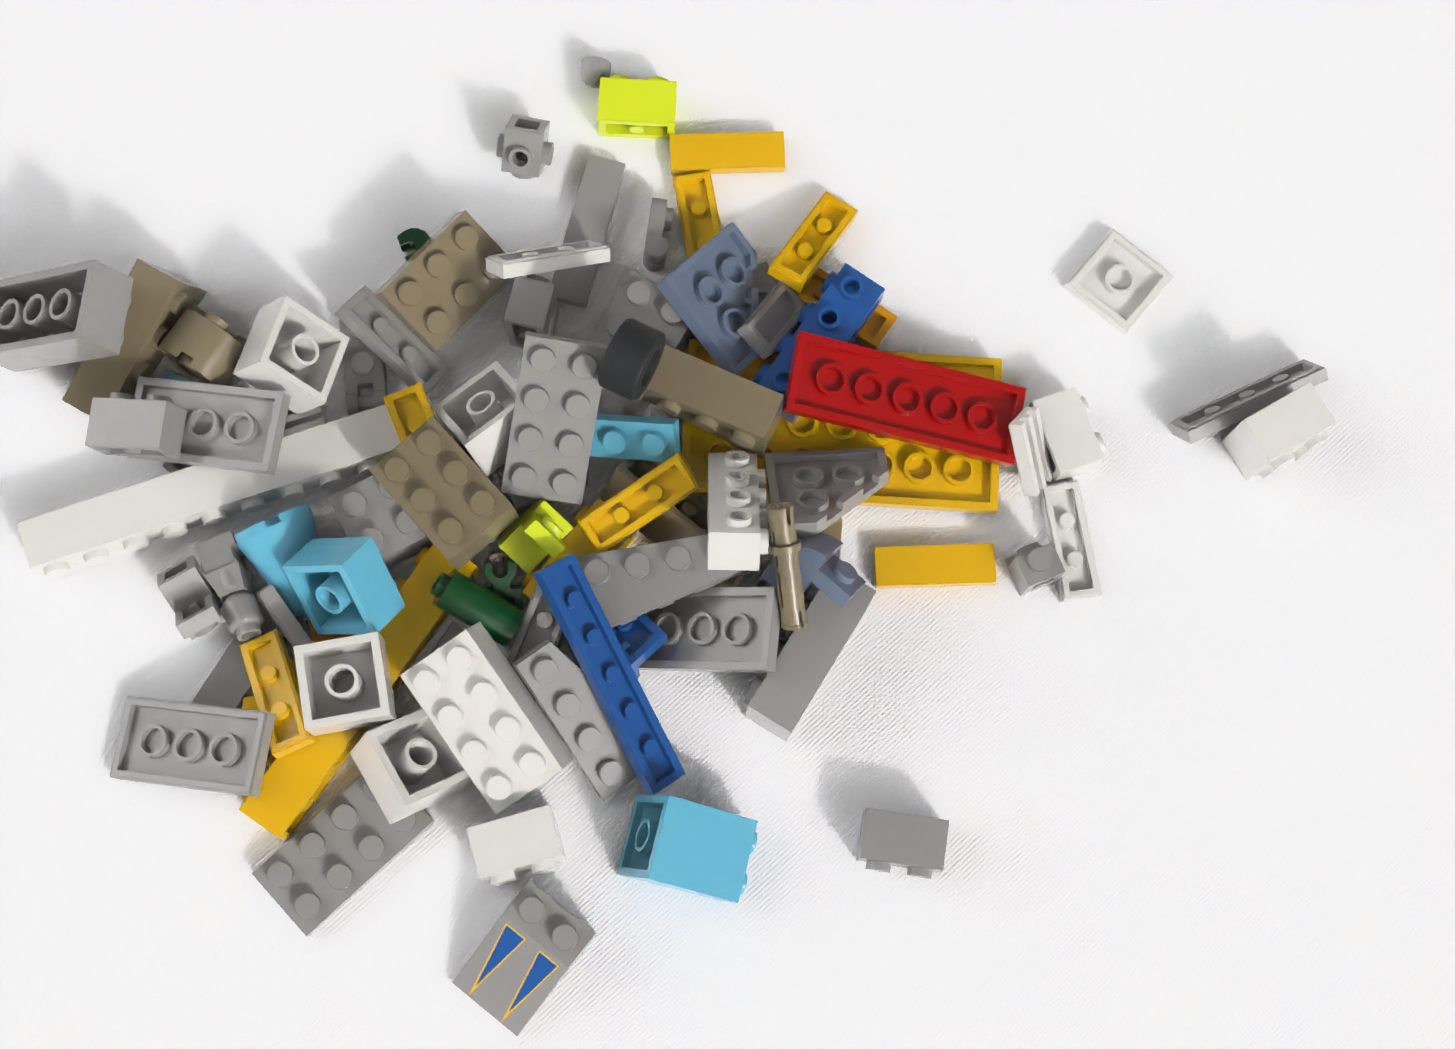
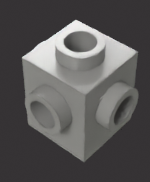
M512 114L505 126L504 134L500 133L497 141L496 156L502 157V172L511 173L512 176L519 179H532L533 177H540L545 165H551L554 143L548 142L549 120Z

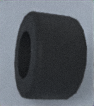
M633 318L626 319L614 334L603 357L598 374L599 385L631 401L638 400L649 385L660 362L666 342L665 333Z

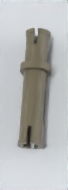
M784 501L766 506L771 538L768 552L773 554L781 628L793 631L799 630L801 627H807L808 620L805 611L799 563V551L802 550L801 539L797 538L795 531L793 503Z

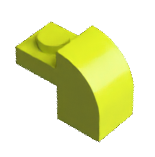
M542 499L524 511L497 538L499 548L529 574L548 554L555 559L566 548L562 539L573 527Z

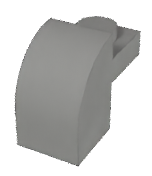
M194 555L157 574V586L175 613V626L184 640L189 637L193 640L196 637L206 635L216 626L225 622L221 610L222 603L217 593L204 577V571Z

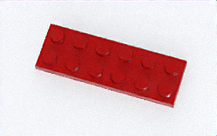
M800 331L796 334L782 412L1010 467L1014 465L1015 455L1008 425L1023 410L1026 388Z

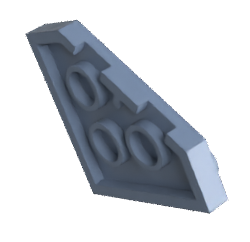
M732 222L657 283L656 286L720 368L738 375L759 356L737 332L738 328L759 306L758 288L753 287V270L757 268V253Z

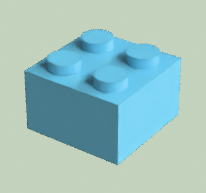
M372 536L312 539L282 566L317 634H365L380 632L406 606Z

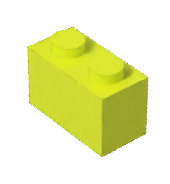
M612 75L609 78L600 77L598 105L599 136L670 139L669 134H675L677 81H669L667 78L660 76L648 79H631L625 75Z

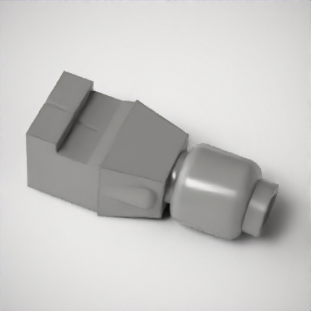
M229 530L195 546L204 571V577L217 595L224 601L221 610L229 632L236 635L238 641L245 642L261 635L260 627L264 622V617L258 599L254 595L252 574L246 569L243 559L245 555L236 545L237 541L234 537L236 534Z

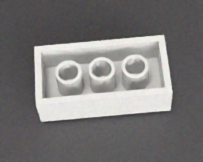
M481 622L465 629L400 675L495 814H498L559 773L575 759Z

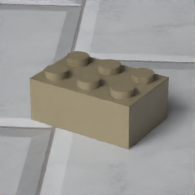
M464 210L455 213L374 294L431 351H438L510 279H503L486 271L485 257L505 252L473 217Z
M433 416L369 469L384 489L457 571L519 518L513 505Z

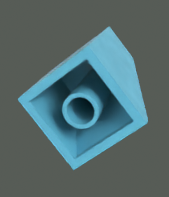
M636 794L616 874L720 901L738 903L740 895L743 894L747 885L748 876L746 869L749 856L757 844L756 827L758 821L671 795Z

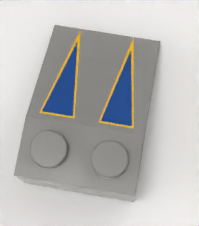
M529 880L497 920L452 983L514 1035L518 1036L597 934Z

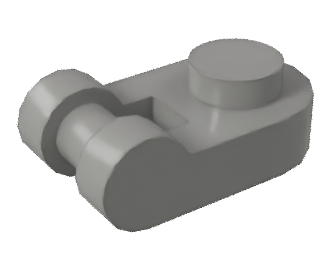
M652 197L643 253V265L652 272L661 270L665 265L668 242L662 237L663 230L671 231L674 208L667 207L668 199Z

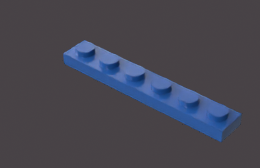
M574 553L565 555L533 573L645 794L655 795L686 773Z

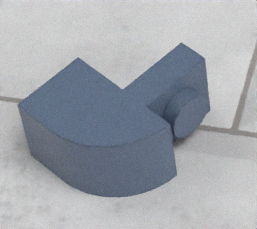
M819 533L817 536L800 537L802 550L799 551V563L803 591L805 592L813 583L842 608L866 583L851 564L840 560L835 555L843 542L825 533ZM772 560L761 577L771 586L777 588L775 566Z

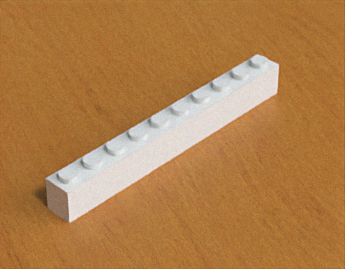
M386 404L284 436L275 475L194 465L19 521L17 525L29 568L41 576L57 577L68 573L71 566L83 562L87 565L98 564L108 560L111 553L125 550L126 552L138 551L146 548L149 545L148 541L161 537L165 539L178 538L187 534L188 528L201 524L207 527L215 526L225 522L229 515L241 511L244 514L255 513L266 508V503L278 499L282 501L296 500L304 496L306 490L318 486L322 489L336 487L344 482L343 478L358 473L359 476L373 475L369 469L401 442Z

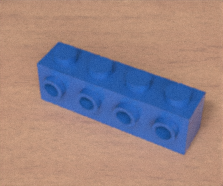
M847 263L844 264L839 273L832 271L820 288L823 295L816 304L810 301L798 318V321L802 324L794 335L790 332L785 334L775 350L779 354L772 365L765 363L756 374L753 382L781 393L785 398L796 334L804 331L852 343L881 303L885 288ZM782 412V418L791 424H794L799 417Z

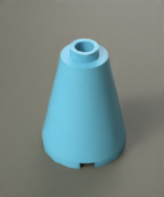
M308 503L281 512L277 514V517L267 521L263 520L234 535L237 541L236 545L266 583L272 584L295 617L302 614L304 621L309 620V617L282 566L312 539H318L313 511Z

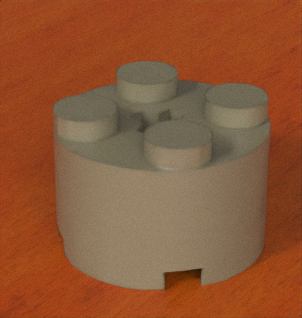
M191 304L189 308H186L158 348L162 350L166 357L193 377L197 376L204 381L207 379V384L232 386L238 378L233 372L247 339L241 335L234 336L226 329L229 325L216 314L210 311L206 313L196 305Z

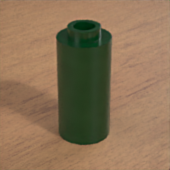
M455 569L448 575L442 572L430 590V593L435 596L432 603L434 606L470 627L481 622L493 641L502 646L508 644L515 635L525 615L524 610Z

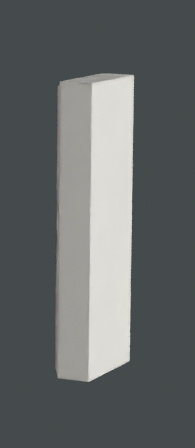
M593 240L485 257L486 271L503 279L611 261L610 248Z
M1079 480L1048 484L1044 489H1039V498L1048 542L1053 543L1066 571L1057 580L1061 603L1099 598L1103 593Z

